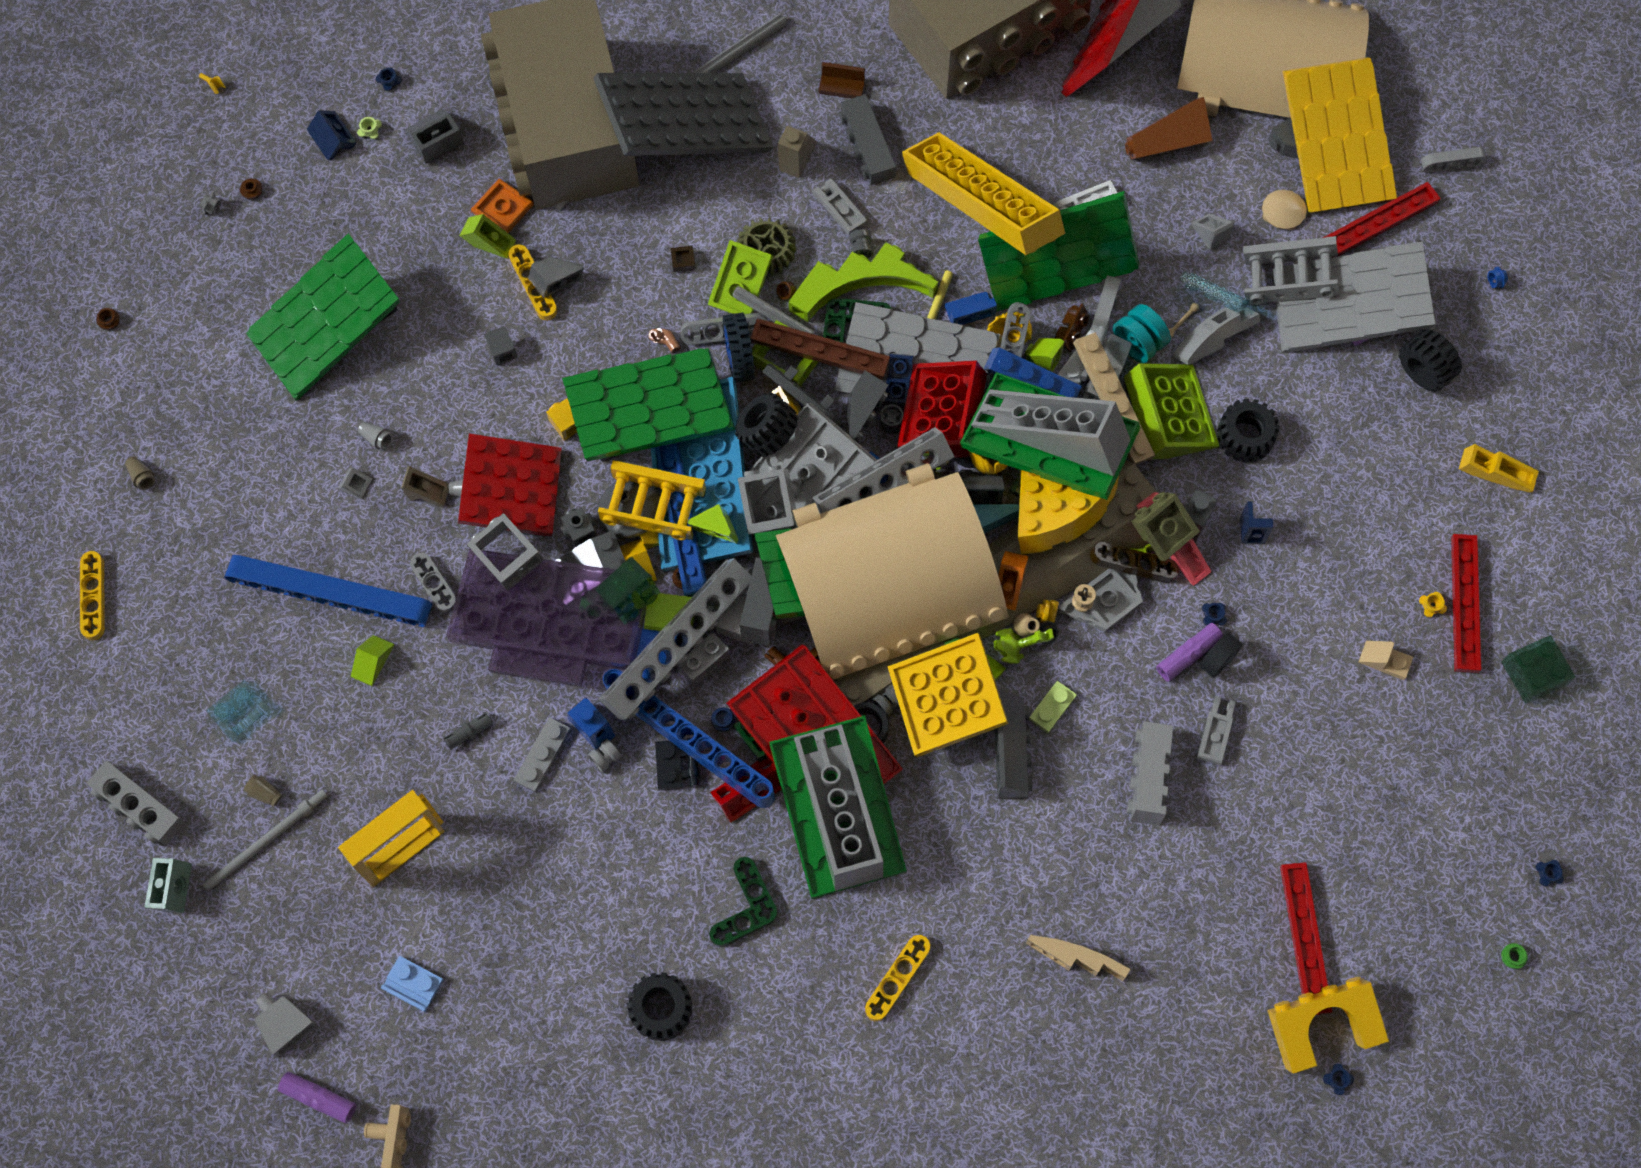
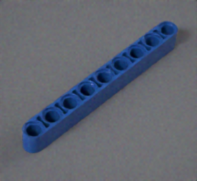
M232 555L224 576L226 580L232 583L237 581L240 585L257 589L262 587L261 590L278 594L284 592L283 595L299 599L305 597L308 601L321 604L326 602L329 603V606L346 610L351 608V611L367 615L373 613V616L393 620L394 618L397 622L414 626L419 624L418 627L426 626L432 608L430 601L420 597L241 555Z
M611 669L604 674L603 683L606 690L623 673L622 671ZM630 686L626 690L628 699L631 695H634V690ZM653 695L649 700H643L638 705L639 711L635 714L637 717L760 808L770 807L774 803L775 793L772 783L660 699ZM657 708L653 713H647L648 709ZM669 721L675 722L670 727L665 726V724ZM686 735H693L692 739L688 741L683 740ZM704 749H712L709 754L701 753ZM722 763H731L727 768H720ZM743 776L750 777L746 782H739V779ZM762 790L769 791L766 796L761 797L757 795Z

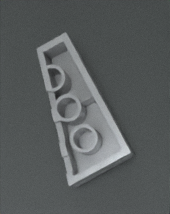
M1144 721L1141 729H1136L1135 743H1139L1138 752H1134L1132 766L1136 767V773L1131 775L1129 790H1133V799H1128L1126 813L1131 814L1130 821L1159 826L1166 815L1167 806L1164 805L1168 795V787L1164 786V782H1167L1170 764L1167 763V759L1171 755L1172 725Z

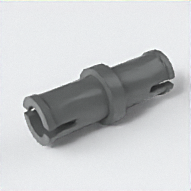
M484 712L472 721L462 723V727L444 736L443 739L448 748L453 750V748L468 739L470 741L475 739V735L493 726L486 712Z

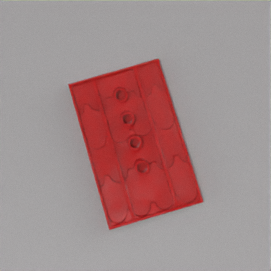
M803 644L726 702L774 765L769 742L861 717ZM868 725L883 784H885L902 771L903 768Z

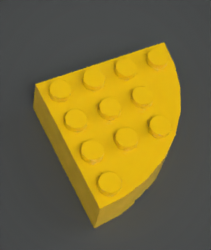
M1021 470L1018 540L1021 554L1053 549V545L1063 541L1068 543L1091 529L1107 511L1108 504L1114 498L1119 476L1108 500L1073 490L1070 486L1043 479L1040 475Z

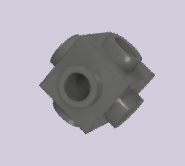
M582 507L571 509L561 517L563 526L560 529L566 540L571 539L575 548L596 537L593 528L596 523L590 512L586 514Z

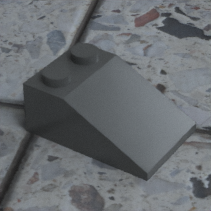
M613 530L589 539L549 564L565 606L582 600L584 591L601 593L632 581L630 571Z
M756 557L739 625L743 641L770 646L771 639H776L778 619L774 617V608L761 558Z

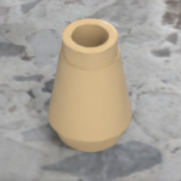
M1028 613L1018 615L1013 624L1015 632L1022 637L1031 636L1034 632L1038 631L1040 626L1038 620Z

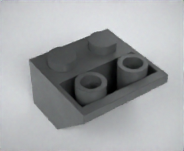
M443 109L404 129L425 164L464 144L459 127L451 115Z

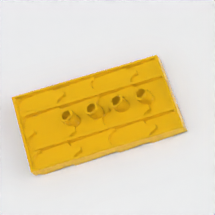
M1366 57L1283 70L1308 211L1317 212L1396 199L1393 169L1390 163L1387 137L1384 132L1379 93H1377L1371 58Z

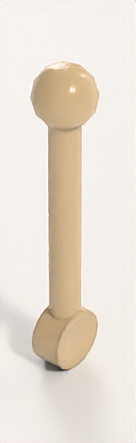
M1193 303L1190 306V310L1172 327V329H1169L1171 338L1174 336V332L1183 324V322L1193 312H1197L1199 310V305L1197 303Z

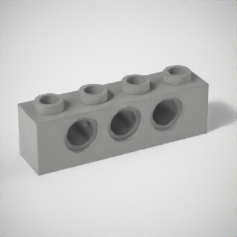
M107 760L86 783L93 788L90 793L101 802L104 798L111 803L108 808L118 816L122 813L127 815L129 818L126 822L138 831L142 827L147 831L144 836L155 845L161 842L166 846L185 824L179 817ZM121 786L120 792L112 796L113 790ZM134 801H139L138 806L134 810H130L131 804ZM157 815L156 821L148 825L149 818Z

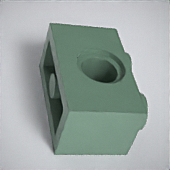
M153 858L144 908L161 912L184 913L192 863L170 858Z

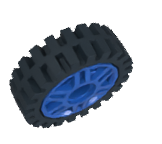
M742 312L723 315V332L731 376L736 382L754 380V359L745 314Z

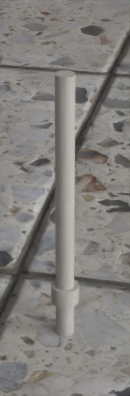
M322 789L308 801L304 800L297 806V810L204 882L203 886L209 892L298 820L313 813V809L324 801L328 795Z

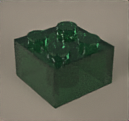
M632 556L595 589L604 604L624 625L628 621H633L639 615L640 610L646 605L652 604L660 593L651 576Z
M1551 635L1509 653L1501 661L1525 704L1568 685L1576 677Z

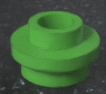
M1516 943L1508 944L1501 952L1503 963L1511 969L1523 967L1528 959L1526 950ZM1511 952H1515L1518 955L1517 961H1513L1510 958Z

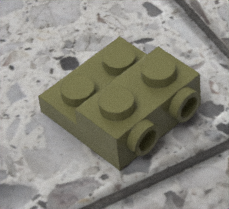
M1161 492L1154 496L1152 499L1154 503L1151 506L1139 509L1135 513L1136 518L1131 522L1142 539L1149 542L1159 559L1166 561L1200 531L1177 495Z

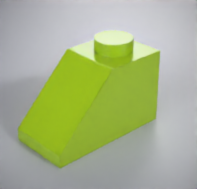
M484 214L468 217L459 235L473 247L503 258L508 257L510 248L516 242L515 238Z
M1038 338L1034 345L1031 343L1024 354L1026 360L1053 372L1061 360L1064 341L1062 339Z

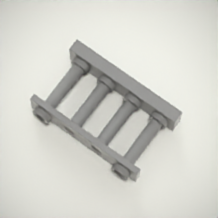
M1336 236L1243 246L1246 265H1252V288L1244 289L1247 304L1260 305L1267 302L1318 297L1330 298L1340 295L1338 279L1331 280L1330 258L1338 256ZM1321 258L1322 281L1308 282L1307 260ZM1298 261L1299 283L1285 285L1284 262ZM1275 263V286L1262 287L1261 265Z

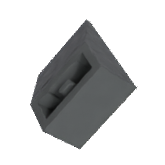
M865 370L847 399L845 432L857 443L864 434L861 431L862 427L867 429L876 415V412L873 411L874 408L879 410L888 396V393L885 392L888 384Z

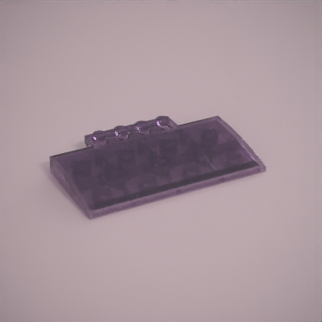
M469 548L446 638L451 643L493 649L488 667L491 673L582 687L587 664L626 670L636 659L652 576L651 574L544 559L543 562L507 591ZM481 550L499 572L520 556Z

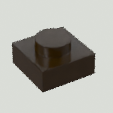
M693 245L671 248L673 272L696 270Z

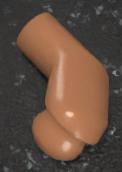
M659 328L650 330L648 337L654 343L667 345L671 353L681 349V346L670 330Z

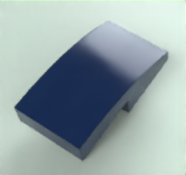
M890 354L889 374L886 384H888L886 389L888 396L885 401L906 403L914 355Z

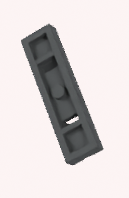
M771 363L762 371L802 404L806 405L811 402L836 425L839 426L842 422L841 418L828 409L835 401L834 397L827 394L820 403L792 380L799 371L793 365L789 367L785 374Z

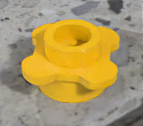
M1439 592L1431 593L1428 596L1422 595L1419 598V603L1423 605L1426 617L1430 618L1434 614H1444L1447 611V607L1444 605V598Z

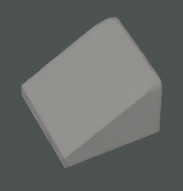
M352 467L348 469L338 489L362 499L372 478Z

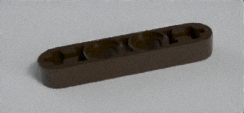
M1106 542L1097 543L1090 550L1091 561L1101 567L1166 583L1173 580L1179 573V568L1175 561L1169 558L1166 561H1162L1157 555ZM1120 554L1127 557L1128 565L1120 562ZM1140 561H1147L1150 565V570L1142 568Z

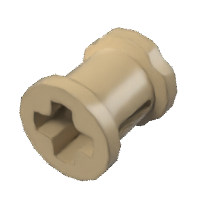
M1082 584L1075 589L1072 605L1077 611L1087 612L1092 608L1096 597L1094 588L1090 585ZM1081 596H1086V601H1083Z

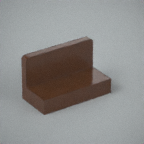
M822 62L819 94L850 99L863 95L865 68Z

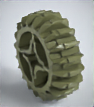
M769 216L767 221H763L760 217L758 223L753 220L750 222L751 227L744 226V232L739 233V239L736 242L746 246H753L754 249L773 255L768 270L772 276L774 269L781 273L783 271L782 266L789 267L790 261H793L795 258L794 254L797 252V246L795 245L796 238L793 236V231L788 229L786 223L780 225L779 219L772 222ZM776 236L783 241L784 247L775 241Z

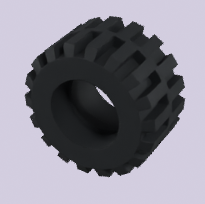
M1431 329L1421 330L1399 349L1400 363L1405 372L1417 385L1427 391H1440L1461 373L1462 361L1457 350L1444 336Z
M773 392L763 393L755 397L742 410L735 426V435L738 440L758 456L767 457L769 454L773 455L776 451L781 450L788 443L791 436H793L798 424L797 412Z
M1248 398L1244 399L1242 403L1240 400L1235 401L1233 406L1230 404L1227 407L1217 428V440H1221L1219 447L1221 449L1226 448L1224 454L1227 456L1230 454L1234 455L1232 459L1235 461L1238 458H1242V463H1247L1248 459H1251L1253 463L1257 462L1259 457L1262 460L1267 453H1270L1278 437L1280 425H1277L1279 422L1278 417H1273L1275 411L1272 408L1268 410L1266 403L1261 405L1258 403L1259 400L1256 399L1250 402ZM1240 423L1252 424L1258 429L1260 436L1256 438L1244 437L1238 432L1236 425Z
M655 972L651 973V976L648 978L642 977L639 984L635 983L633 986L634 990L632 993L629 992L628 995L629 1003H627V1009L631 1022L639 1033L647 1036L648 1039L665 1041V1038H675L674 1035L677 1033L681 1034L684 1031L683 1028L688 1026L689 1018L692 1016L693 1004L688 989L674 975L668 976L667 973L661 972V975H657ZM656 993H667L672 996L675 1002L673 1013L664 1020L656 1021L650 1019L645 1011L646 1002Z

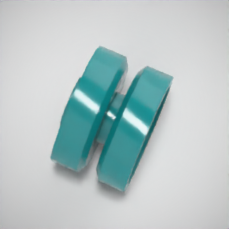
M1144 304L1136 305L1128 312L1127 316L1122 317L1113 324V334L1132 343L1128 355L1139 363L1148 362L1155 356L1156 351L1162 350L1171 341L1170 331L1165 322L1153 309Z

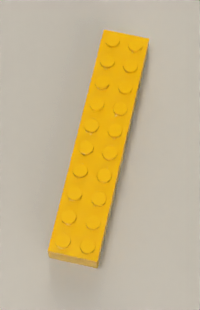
M940 132L902 151L908 175L1023 254L1033 253L1038 248L1055 241L1058 237L1065 234L1061 213L1058 208Z

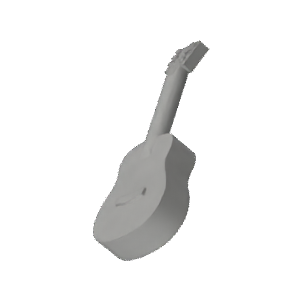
M1108 275L1091 330L1096 332L1102 346L1121 279ZM1084 369L1080 376V381L1083 382L1089 379L1086 369Z

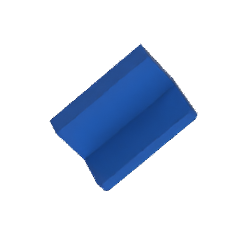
M985 291L945 303V309L951 323L965 325L995 316L997 304L995 299H990Z

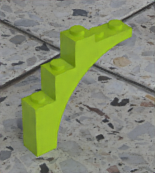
M885 242L872 262L864 255H857L851 252L838 272L831 265L818 261L789 300V312L809 322L818 310L831 299L837 298L849 291L880 285L899 286L918 291L933 298L938 290V281L932 275L924 274L917 270L913 264L905 263V253L898 246Z

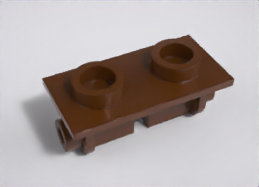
M1083 303L1079 307L1073 305L1071 308H1068L1062 321L1063 325L1068 327L1060 326L1054 339H1062L1064 346L1067 347L1070 353L1074 348V341L1080 338L1083 327L1087 326L1089 321V315Z

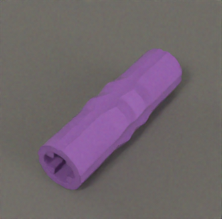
M1213 623L1208 624L1156 666L1158 673L1165 681L1170 682L1196 660L1200 659L1223 637L1221 630Z
M289 1071L284 1074L278 1085L279 1092L345 1124L351 1120L356 1110V1103Z

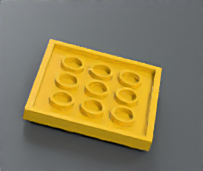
M979 633L888 666L912 750L916 757L1009 724Z

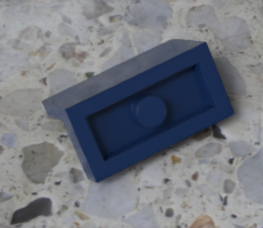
M318 110L307 127V131L327 160H332L339 148L351 149L357 143L336 111Z
M1247 501L1240 516L1241 544H1265L1273 529V518H1254L1253 501Z

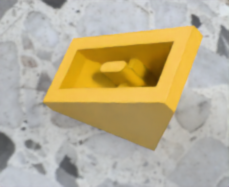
M641 539L620 546L635 589L657 581L647 550Z

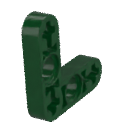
M843 298L831 299L826 306L823 337L843 343L846 322H851L856 302L891 309V307L884 302ZM838 305L840 310L838 313H834V308ZM847 306H850L849 315H846ZM831 326H838L841 331L833 335L829 333L828 329Z
M749 857L737 859L733 870L750 907L712 926L709 936L711 942L717 947L727 946L772 924L777 918L776 906L755 863ZM740 864L751 865L749 874L751 878L756 875L757 879H751L746 884H743L742 881H747L744 872H738L741 869ZM755 884L761 886L763 890L762 894L756 898L748 894L750 886ZM767 897L768 901L763 902L767 910H773L770 913L771 918L760 917L759 914L762 913V909L759 904L755 907L753 903L761 902ZM743 917L751 922L749 929L741 931L736 927L737 921ZM732 922L733 930L737 935L732 936V932H729L725 935L724 941L714 938L717 935V929H721L722 932L729 930L730 928L727 924Z

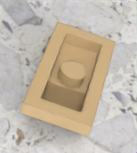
M1366 641L1358 663L1405 680L1413 657L1394 650V642Z

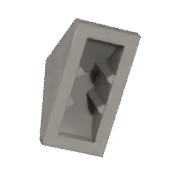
M1210 213L1191 223L1209 250L1229 241L1233 229V222Z

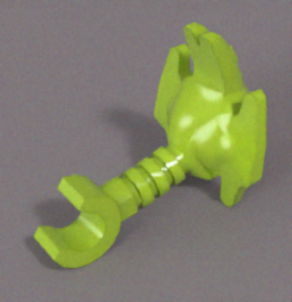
M1012 628L995 632V635L1000 636L1001 639L995 640L993 645L995 650L1004 656L1001 658V661L1009 664H1018L1020 659L1024 658V654H1019L1022 648L1036 643L1051 641L1054 639L1052 629H1048L1045 632L1038 630L1034 632V635L1020 639V636L1014 633Z

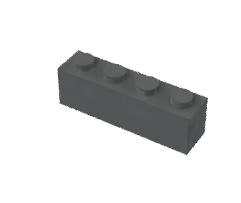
M866 94L841 102V111L838 112L839 119L842 125L846 124L847 126L846 135L848 141L854 143L855 148H853L856 160H861L863 165L861 166V172L864 179L868 178L870 184L873 185L895 178L896 165Z

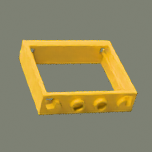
M412 789L338 848L352 867L372 887H375L443 834L445 831L440 825L444 821L422 793L417 795ZM423 815V817L419 821H417L410 828L404 831L401 835H399L397 838L391 841L388 845L382 848L370 859H368L367 861L364 860L377 849H379L382 845H384L386 842L392 839L395 835L401 832L404 828L410 825L413 821H415L417 818Z

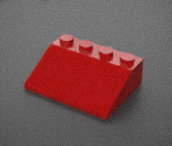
M977 360L913 364L898 448L936 427L944 434L954 455L953 458L971 457L969 454L971 452L968 449L962 448L960 442L984 395L987 373Z

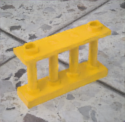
M615 460L612 461L610 469L612 477L617 481L609 508L599 507L598 509L600 520L603 523L611 526L620 524L671 535L674 539L681 541L693 539L692 527L687 526L694 498L697 496L704 497L705 479ZM629 481L639 484L631 514L618 511L625 484ZM651 486L662 489L654 519L641 516L648 488ZM674 491L685 494L677 524L664 521L670 496Z

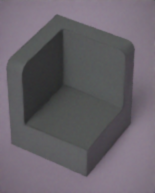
M505 326L484 334L496 365L518 358Z

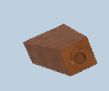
M1204 97L1190 101L1127 137L1125 150L1127 155H1130L1131 160L1213 141Z

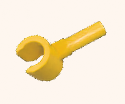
M203 73L199 74V78L206 81L215 94L219 93L217 88H226L219 76L211 78Z

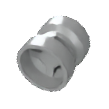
M607 738L601 742V746L597 750L593 749L588 753L589 758L596 766L598 765V769L602 773L609 768V764L617 762L622 758L619 751Z

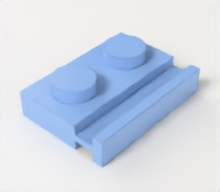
M399 956L381 989L426 1012L444 979Z

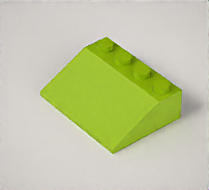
M1139 363L1124 376L1134 412L1155 454L1152 459H1169L1219 447L1192 364Z

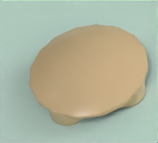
M1277 190L1270 193L1263 201V219L1276 228L1294 230L1306 217L1307 209L1305 202L1293 191Z

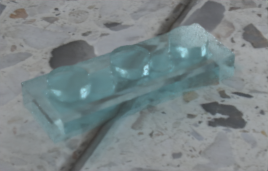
M1183 272L1180 281L1186 283V288L1195 292L1199 289L1205 292V297L1213 301L1220 299L1226 302L1224 306L1231 310L1246 309L1248 305V299L1192 272Z

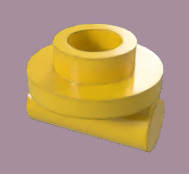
M1043 600L1042 604H1038L1036 617L1040 618V623L1043 621L1055 623L1059 605L1058 601Z

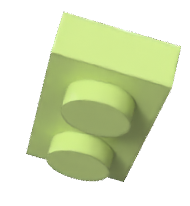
M1056 681L1031 714L1029 720L1046 733H1049L1076 698L1077 694L1059 681Z

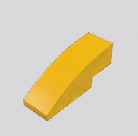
M1476 444L1464 449L1459 465V470L1472 476L1530 493L1534 490L1539 472L1500 451L1494 454Z

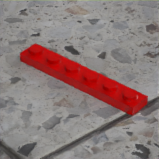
M1426 182L1325 237L1336 236L1338 256L1336 257H1339L1436 205L1441 198L1430 183Z
M1453 534L1451 536L1454 672L1479 673L1481 671L1478 538L1477 535Z
M1307 863L1283 864L1280 866L1301 994L1313 993L1314 995L1322 992V988L1328 986ZM1332 1007L1325 1008L1316 1015L1331 1014L1333 1012Z

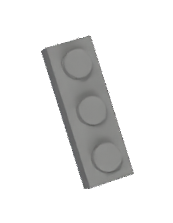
M549 717L513 781L536 793L569 735L571 728Z

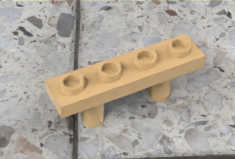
M391 1104L388 1124H365V1138L385 1140L381 1168H402V1155L405 1154L407 1148V1141L405 1139L406 1128L410 1126L411 1122L410 1108Z

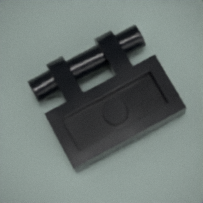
M669 740L656 741L658 791L683 789L682 779H689L691 788L699 787L701 769L698 768V761ZM681 758H688L689 769L682 770Z

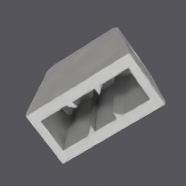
M265 993L256 1001L263 1012L254 1020L270 1052L278 1058L317 1026L314 1021L284 996L275 1001L269 993Z

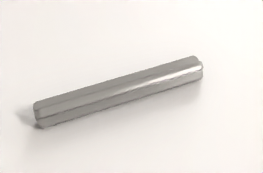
M738 286L733 293L734 298L772 321L778 320L790 328L814 334V331L742 287Z

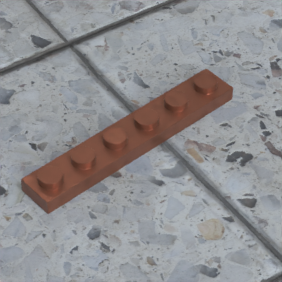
M758 318L750 338L751 342L859 374H863L865 370L880 380L884 379L890 356Z

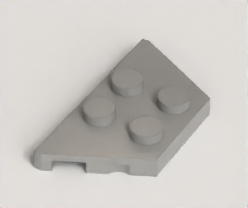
M1123 557L1120 562L1128 565L1127 557ZM1107 569L1088 584L1096 592L1091 609L1087 612L1077 611L1072 605V596L1058 606V611L1106 632L1142 605L1143 600L1140 590H1138L1136 575ZM1081 596L1082 600L1086 601V596Z

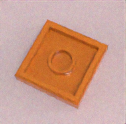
M499 178L471 208V212L475 215L484 214L509 233L532 208L534 203L526 196L520 197L519 191Z

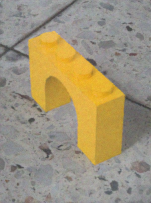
M1353 977L1347 979L1344 985L1338 987L1337 985H1329L1322 988L1320 993L1314 995L1313 993H1305L1298 996L1299 1000L1290 1003L1289 1001H1281L1274 1004L1275 1008L1267 1010L1286 1070L1294 1074L1317 1066L1308 1032L1314 1016L1325 1008L1339 1007L1346 1013L1355 1041L1361 1048L1368 1049L1389 1042L1371 982L1361 979V977Z

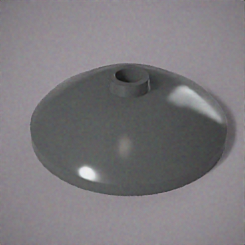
M629 481L625 484L618 508L619 512L632 513L639 489L638 483ZM614 482L605 490L598 502L597 519L605 532L613 530L617 538H633L647 532L648 530L620 524L615 526L607 525L600 520L598 509L599 507L609 508L616 484ZM654 486L648 488L641 513L642 517L655 518L662 493L661 488Z

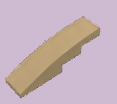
M1030 935L1026 944L1068 971L1074 963L1094 976L1102 968L1123 982L1131 970L1108 956L1081 945L1059 939Z

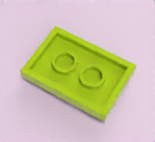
M729 240L707 305L732 314L742 312L744 314L754 313L753 308L734 298L733 293L740 286L759 298L773 255Z

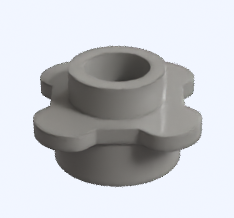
M214 191L210 195L206 194L201 202L204 215L207 212L213 214L220 204L221 199L215 196Z

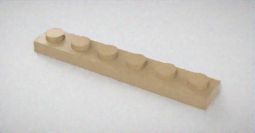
M1096 332L1076 339L1073 344L1100 400L1116 401L1121 416L1139 422ZM1142 427L1128 453L1129 461L1135 465L1150 460L1155 456Z

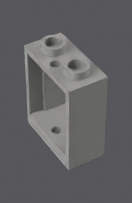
M781 465L767 467V472L759 474L758 470L744 472L745 477L738 478L748 534L797 525L792 510L796 509L789 469H781ZM779 477L786 517L756 523L748 483Z
M504 513L494 518L488 527L482 532L476 533L471 538V541L467 543L473 553L507 591L544 561L536 548ZM508 528L527 550L504 570L499 572L481 550Z

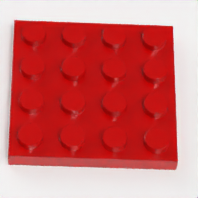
M469 433L458 524L486 528L494 518L504 513L521 533L552 536L562 448Z

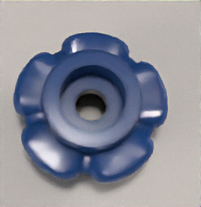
M1497 266L1494 270L1488 272L1487 279L1492 288H1504L1508 281V275L1505 270H1501Z

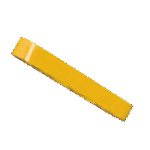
M514 245L510 248L508 255L516 274L539 318L546 321L552 320L557 315L556 304L552 296L549 295L543 298L541 295L534 296L531 294L535 287L522 274L525 270L531 269L534 261L525 246ZM517 252L522 254L525 263L521 264L519 258L516 257ZM544 300L547 307L550 308L549 313L543 311L541 302Z
M88 551L80 559V631L86 639L94 641L101 638L105 630L104 559L99 553ZM91 558L97 561L93 563V571L95 573H91V567L87 564L91 562ZM90 580H98L97 588L94 590L87 589V584ZM93 601L98 602L96 611L87 612L89 603ZM89 618H93V624L97 627V629L93 630V634L87 630L92 626V621Z
M915 935L908 941L867 1001L865 1013L870 1020L881 1021L887 1016L930 951V942L925 936ZM923 941V948L926 950L924 952L918 951L915 956L916 959H919L917 963L912 957L904 955L907 951L910 955L915 948L914 942L919 943ZM900 962H909L912 965V971L909 974H901L897 968ZM887 982H894L898 986L897 993L887 995L883 990L884 985ZM880 993L884 999L891 1002L888 1005L884 1001L881 1006L883 1013H877L874 1016L871 1014L872 1008L870 1005L876 1006L881 998L876 996Z

